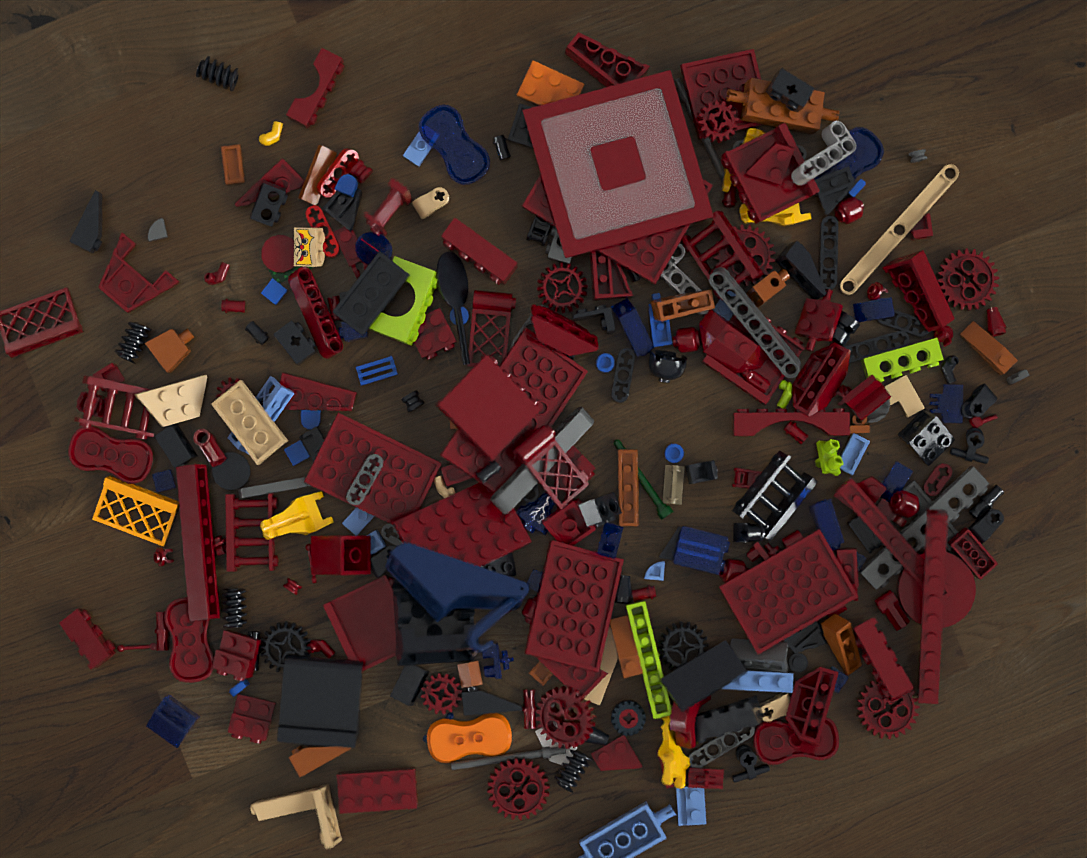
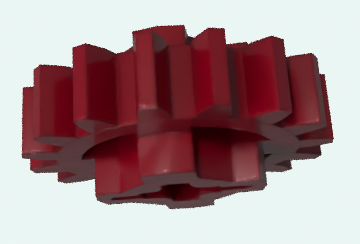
M715 100L713 105L710 102L707 103L706 107L701 108L700 111L702 113L697 115V118L701 119L697 122V125L702 127L699 133L705 132L704 138L711 137L710 142H713L715 139H717L718 143H721L723 139L725 141L729 140V136L735 135L734 130L739 127L735 124L739 121V118L734 117L737 111L730 110L732 105L726 107L725 101L720 105L718 100ZM712 110H717L715 114H708ZM717 117L719 119L718 122L721 123L720 125H718L717 121L715 120ZM721 129H723V130H726V129H727V131H726L725 133L719 134V132L721 131Z
M438 673L437 678L431 675L432 681L425 680L427 687L421 688V690L425 691L421 698H426L423 705L429 704L428 710L430 711L434 708L435 714L441 710L442 714L445 715L447 709L453 712L452 706L458 707L459 705L456 701L462 700V697L458 696V694L463 691L457 688L460 682L454 683L455 677L453 676L449 679L448 673L444 677H442L441 673ZM441 681L438 687H431L435 682ZM448 683L452 685L455 693L450 692L447 687ZM444 689V693L447 694V696H443V698L441 699L439 698V694H437L436 691ZM429 694L434 696L435 704L430 700ZM452 700L449 705L442 706L444 701Z

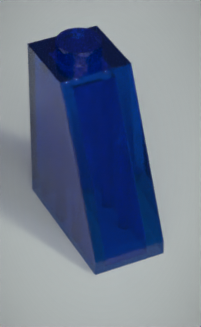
M628 299L611 306V310L636 356L647 355L654 346L635 307Z
M825 499L809 505L808 508L816 529L821 530L832 551L841 548L840 544L845 542L831 499Z

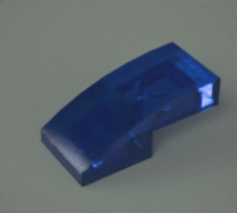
M892 297L853 304L855 320L858 323L895 316Z
M896 461L882 482L887 489L880 498L890 503L893 494L903 489L913 471Z

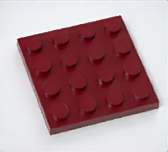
M754 49L680 65L698 140L704 139L705 132L699 133L702 127L697 125V122L701 120L697 118V115L702 113L700 111L702 107H706V104L709 102L713 105L715 100H718L719 105L725 101L726 107L732 105L730 110L737 111L734 117L739 118V121L735 123L739 127L734 132L763 126L762 124L740 120L742 104L726 101L728 89L744 92L745 83L749 79H761ZM712 110L708 114H715L717 110ZM717 117L715 120L717 121V124L720 125L721 123L718 122L719 119ZM721 129V131L719 132V134L725 133V132L727 131V129H726V130Z

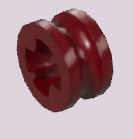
M287 578V583L283 584V587L295 595L298 594V589L302 588L300 584L290 578Z

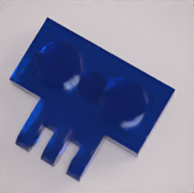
M944 384L943 394H930V398H938L937 401H930V405L937 406V409L932 408L930 412L942 413V423H963V415L961 414L963 385Z

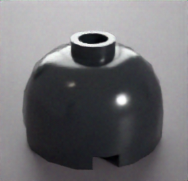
M655 350V354L650 351L649 369L655 377L659 378L658 381L670 383V380H676L682 376L687 364L686 356L681 355V358L676 357L675 352Z

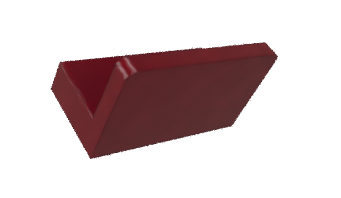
M872 374L842 399L854 410L858 418L863 420L890 399L891 395L881 381Z

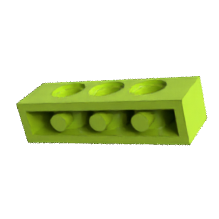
M934 338L861 360L866 379L873 374L882 382L884 381L883 377L891 375V379L903 376L902 372L907 370L910 373L921 371V366L928 365V368L938 366L939 361L944 359L938 339ZM919 351L925 354V360L923 362L917 359V353ZM899 357L906 358L907 365L905 367L899 365ZM881 362L888 364L889 369L887 372L880 370Z

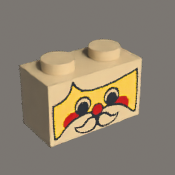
M294 228V266H323L325 260L323 252L325 234L323 228Z

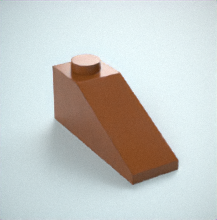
M712 289L651 300L653 317L658 321H665L715 308Z
M974 321L959 334L999 375L1005 374L1018 361L1001 343Z
M835 613L821 623L827 643L843 671L849 676L862 666L851 623Z
M628 615L611 619L610 626L622 676L627 678L643 674Z
M320 745L303 748L299 746L291 751L292 755L289 756V759L299 777H302L351 748Z

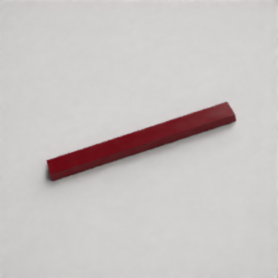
M849 478L836 491L923 588L924 560L852 478ZM945 584L943 601L952 594V591Z

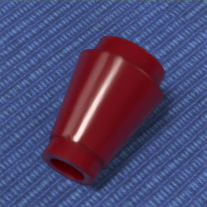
M998 307L987 309L988 333L992 337L1005 334L1007 327L998 311Z

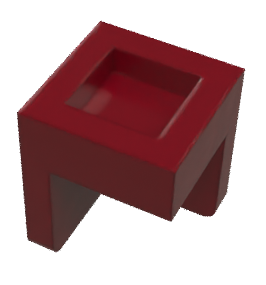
M926 213L910 230L911 240L931 238L933 236L930 213Z
M111 363L93 374V377L118 383L125 381L115 363ZM100 387L102 391L106 392L107 388Z

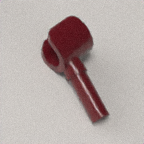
M996 414L982 420L980 417H973L969 422L973 427H980L986 422L998 419Z

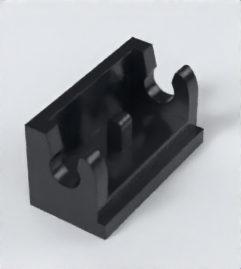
M178 424L170 425L154 436L174 468L182 466L198 456Z
M317 426L299 437L313 462L325 439Z
M405 665L390 697L408 706H413L430 671L418 665Z

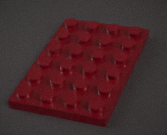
M337 413L304 482L350 504L346 500V493L367 456L377 454L383 459V466L362 503L353 506L392 525L394 522L419 511L442 463ZM378 458L370 459L371 466L369 469L365 467L364 471L374 475L375 472L371 470L374 466H379ZM362 474L359 477L360 484L367 485L370 482L369 475ZM355 484L354 487L358 489L355 493H350L351 501L359 500L358 493L360 490L364 492L365 488Z
M481 483L470 486L393 523L403 543H411L479 567L489 564L532 542L515 509L513 508L508 513L503 514L490 500L494 492Z
M820 529L719 586L757 654L762 653L859 597Z
M551 540L548 546L524 654L599 672L624 559Z

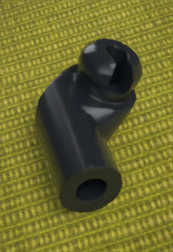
M955 355L948 356L941 367L947 384L957 381L953 370L956 364L959 363V359Z

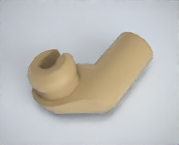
M442 475L434 478L433 481L437 492L441 496L447 498L455 494L453 487L446 488Z

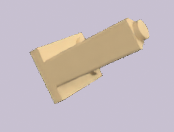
M329 784L258 800L251 804V812L253 815H257L259 821L317 809L322 831L320 839L322 844H325V848L334 847L342 841Z

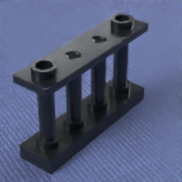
M780 450L772 457L771 462L732 509L741 518L747 515L755 523L763 525L765 529L764 538L768 541L774 538L818 482L805 472L802 475L796 472L787 464L791 457ZM781 469L796 481L790 490L775 479ZM769 484L784 496L778 505L763 494ZM757 499L772 511L766 521L751 509Z

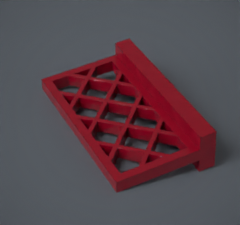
M67 287L0 311V331L5 344L4 349L11 358L83 332ZM65 294L67 300L64 306L55 303L58 296ZM44 301L50 303L45 313L37 310L39 304ZM53 305L62 309L57 318L49 315ZM24 308L32 310L27 319L19 316ZM65 311L72 314V321H61ZM35 312L44 315L39 325L31 322ZM7 314L14 316L9 326L3 323L2 316ZM47 317L55 320L53 327L49 329L42 327ZM17 318L25 321L21 331L13 328ZM32 324L37 329L34 334L29 336L25 334L28 325ZM11 330L19 333L16 341L9 343L8 335Z

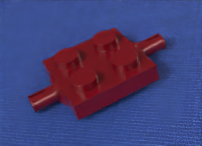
M825 289L826 295L823 299L806 298L795 334L809 339L805 348L807 351L813 352L816 341H832L843 306L839 303L830 302L833 293L830 289Z

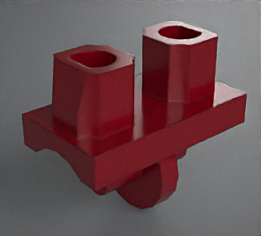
M755 542L746 555L751 562H754L759 557L764 561L770 556L775 555L780 548L778 545L772 548L767 543L764 545L768 551L766 553L761 545Z
M689 768L688 788L723 789L724 769Z

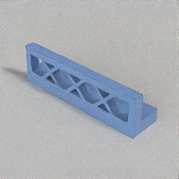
M270 376L255 398L259 403L263 401L262 407L275 422L294 395V392L282 386L274 377ZM274 384L275 388L269 393V389ZM231 432L228 436L231 443L238 450L248 454L239 440L235 439L236 436L233 432Z

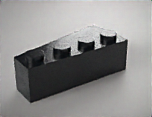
M757 695L697 714L695 718L696 744L705 742L706 738L713 737L715 739L724 736V733H734L745 727L759 725L764 715Z

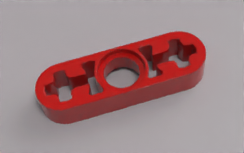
M349 148L343 149L317 184V192L320 195L329 198L336 193L334 188L339 178L334 177V170L341 168V176L349 174L359 160L358 153ZM347 154H349L350 157L352 158L351 161H348V160H347V159H348V158L346 157ZM330 178V179L336 181L335 184L332 183V181H330V180H328V179ZM324 185H327V186H328V188H329V191H328V192L325 191V188H323Z
M316 205L308 207L306 218L310 226L314 228L327 227L328 234L325 236V240L332 236L333 239L329 240L332 246L336 245L334 253L331 254L330 251L326 252L328 246L324 242V254L329 258L336 257L340 252V246L322 209ZM312 210L320 212L317 215L319 221L324 219V222L318 223L315 227L313 224H316V220L313 217L310 218Z

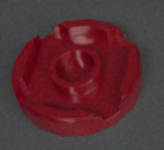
M275 235L264 243L261 257L269 270L275 273H286L295 267L294 240L286 235Z

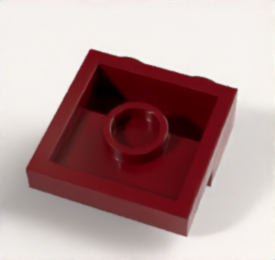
M440 308L426 314L424 323L420 324L418 329V338L414 342L422 359L427 358V360L438 356L437 352L441 350L446 352L455 347L454 344L457 343Z
M573 445L566 452V455L579 471L583 470L590 480L595 475L593 471L596 468ZM560 462L559 474H568V464ZM556 464L547 473H555ZM549 475L555 481V475ZM559 476L558 485L561 488H567L568 477ZM572 477L571 488L573 489L580 486L581 482L577 477Z
M573 498L562 509L557 507L555 512L542 520L543 525L557 542L574 546L596 530L594 524L587 527L579 507L583 502L579 498L576 500Z
M224 630L220 649H216L212 668L216 669L219 675L227 676L228 673L234 675L233 679L238 681H245V679L253 677L261 640L231 630Z
M238 693L228 732L232 733L231 737L242 739L243 736L249 737L251 742L258 744L266 741L276 702Z

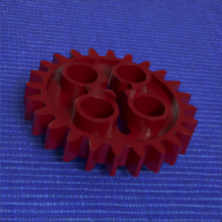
M741 224L740 230L733 226L744 245L747 239H752L755 242V247L746 248L752 257H759L761 259L759 267L764 276H768L769 274L766 269L772 270L773 267L769 263L775 262V259L770 258V256L776 254V252L770 251L774 244L767 243L770 237L764 239L765 231L759 234L758 227L752 231L751 225L744 229L743 224ZM728 245L718 251L717 256L713 257V260L719 261L715 267L732 256L727 251ZM737 261V262L734 263V264L740 263V264H742L743 268H745V266L743 265V263H742L741 261H740V262ZM734 264L726 269L733 278L740 274L734 270ZM747 277L742 281L745 287L748 286L749 281L753 285L756 284V279L752 277Z
M966 248L962 254L960 250H957V256L951 253L949 255L951 260L945 258L943 261L946 265H939L943 271L937 272V275L941 277L937 281L942 285L940 287L944 291V296L948 297L947 303L953 302V308L959 305V310H963L966 306L967 311H970L973 305L974 309L977 310L979 309V304L985 306V300H992L989 294H996L993 288H997L999 285L994 283V281L998 280L999 277L994 276V273L998 269L991 268L995 263L987 262L990 258L989 256L982 258L983 252L976 255V249H973L969 254V250ZM963 262L970 263V271L964 270ZM978 274L985 277L984 284H980L977 281ZM952 275L958 278L957 285L951 284L950 277ZM970 276V282L966 284L964 282L966 280L965 277ZM973 285L980 288V292ZM966 288L972 291L971 298H967L964 295Z
M871 680V687L864 686L866 693L860 692L863 699H857L861 706L856 707V709L862 711L857 717L864 718L861 725L868 724L865 730L873 729L872 735L874 736L879 732V738L882 739L885 734L887 739H891L892 734L895 738H899L898 732L905 735V728L912 729L909 725L910 722L916 723L913 716H919L918 713L914 712L915 709L920 708V706L914 705V702L918 701V698H912L915 691L913 690L900 697L902 701L891 706L890 712L885 710L874 718L873 715L886 708V703L891 705L898 699L893 702L887 699L881 690L883 688L881 682L875 683ZM877 699L879 707L872 710L870 703L872 700ZM903 705L905 707V714L899 716L897 708ZM883 716H888L889 718L887 726H882L880 723Z
M565 686L547 691L546 695L541 697L542 701L537 703L540 708L535 711L540 716L536 717L535 720L540 721L537 728H543L540 734H547L546 741L552 739V745L558 742L559 748L565 745V748L569 749L571 746L576 748L590 738L589 734L594 732L591 727L596 725L591 719L595 718L596 715L590 713L594 707H588L591 701H584L585 694L579 696L578 689L573 692L571 686L567 689ZM556 703L559 704L560 709L556 707ZM573 707L577 709L578 714L574 712ZM553 721L557 723L558 728L554 726ZM571 726L574 727L575 732L571 730Z
M515 757V761L512 763L508 758L507 765L500 762L501 769L495 767L494 771L496 774H490V778L493 781H488L487 784L492 787L487 789V793L492 794L489 796V801L495 800L492 807L499 806L497 813L505 811V818L508 814H511L512 820H514L516 815H518L519 820H522V815L529 819L530 812L536 816V808L539 810L543 809L540 803H547L544 797L549 796V792L545 790L550 788V784L544 783L548 781V777H542L545 771H538L539 764L534 767L532 766L533 760H530L527 764L525 763V757H523L521 762ZM519 771L523 776L520 779H515L512 774ZM527 776H530V778L522 785V791L518 790L514 794L512 799L508 802L507 799L515 792V786L520 787ZM529 784H535L537 786V790L533 792L529 791L527 789V786ZM507 786L510 788V791L502 793L500 787ZM518 798H521L525 801V803L521 806H518L514 803V801Z

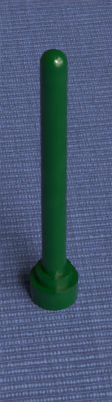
M616 439L614 441V446L617 450L626 449L620 440ZM638 467V481L656 505L657 515L662 520L674 511L670 505L667 506L666 503L662 502Z

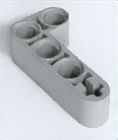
M833 121L822 130V138L828 148L807 160L792 172L791 176L795 184H806L856 150V142L842 122Z
M679 243L677 248L680 249L681 256H672L667 264L668 269L663 271L660 277L678 295L685 294V289L692 288L695 292L702 291L676 266L685 255V248ZM679 275L681 283L674 284L671 281V276ZM709 310L698 312V314L706 315Z

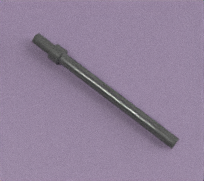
M680 78L674 80V83L679 93L678 97L681 103H684L694 124L686 90ZM701 139L723 183L724 168L710 139Z
M548 746L534 751L451 762V769L457 770L498 764L500 762L505 763L508 758L512 762L515 761V757L518 758V761L522 760L523 757H525V760L540 757L546 759L551 758L553 755L566 754L565 746L562 748H550Z

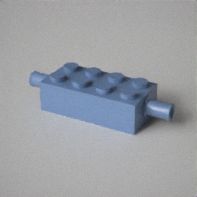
M645 801L581 838L579 842L584 850V855L578 858H633L666 839L661 823L676 814L670 804L656 813L652 812Z

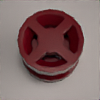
M360 160L354 165L349 174L356 177L358 182L362 184L370 176L373 169L366 167L364 162Z

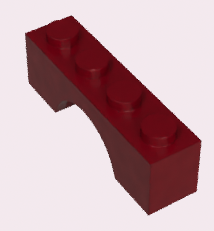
M321 48L313 63L314 68L319 73V86L311 96L294 99L286 114L289 119L306 128L315 124L318 117L316 115L318 109L324 107L327 100L325 98L328 91L331 92L336 83L334 81L337 74L340 75L345 65H343L344 61L341 57Z

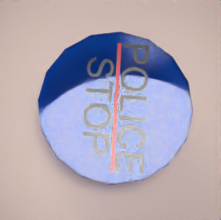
M374 232L363 233L355 243L357 256L368 265L379 251L389 259L392 256V246L381 234L378 236Z

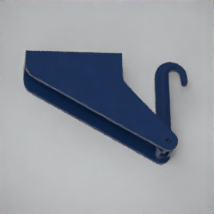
M402 543L390 553L385 566L437 622L457 608L492 609L471 627L467 633V644L477 652H485L494 644L493 641H489L485 645L480 646L476 642L477 638L507 612L519 609L524 597L529 592V586L523 581L411 543Z

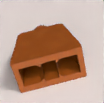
M785 269L778 273L774 270L753 286L746 294L759 308L786 286L785 282L790 278V275Z
M188 328L181 334H178L174 329H170L147 341L145 345L165 371L171 373L191 352L186 344L194 336Z

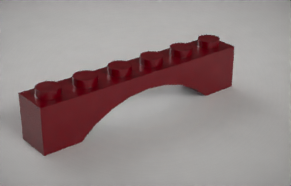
M844 408L833 409V412H825V409H822L811 416L795 409V412H787V409H775L776 412L769 413L768 409H756V413H749V409H737V413H733V436H754L761 429L784 421L810 424L828 436L850 435V412H845Z

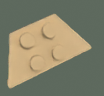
M207 375L137 393L135 397L142 402L147 411L155 417L162 427L200 417Z

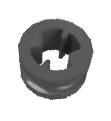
M926 149L910 152L909 156L912 157L910 162L916 163L928 159L924 155Z

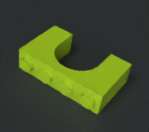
M394 256L393 262L410 274L405 283L412 285L415 291L414 305L408 313L398 317L381 313L369 330L412 346L413 342L418 338L420 324H423L425 321L427 307L432 304L434 290L438 288L437 272Z

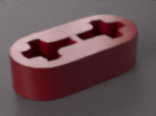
M942 463L933 469L922 485L926 495L935 496L940 493L952 476V468L948 464ZM939 468H946L947 476L943 475L938 479L937 477L940 475ZM936 480L937 483L934 486L936 491L929 492L928 483L933 484Z

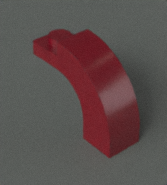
M711 695L683 712L680 711L675 702L673 703L670 715V730L675 731L676 746L689 749L696 747L695 718L700 707L711 700Z

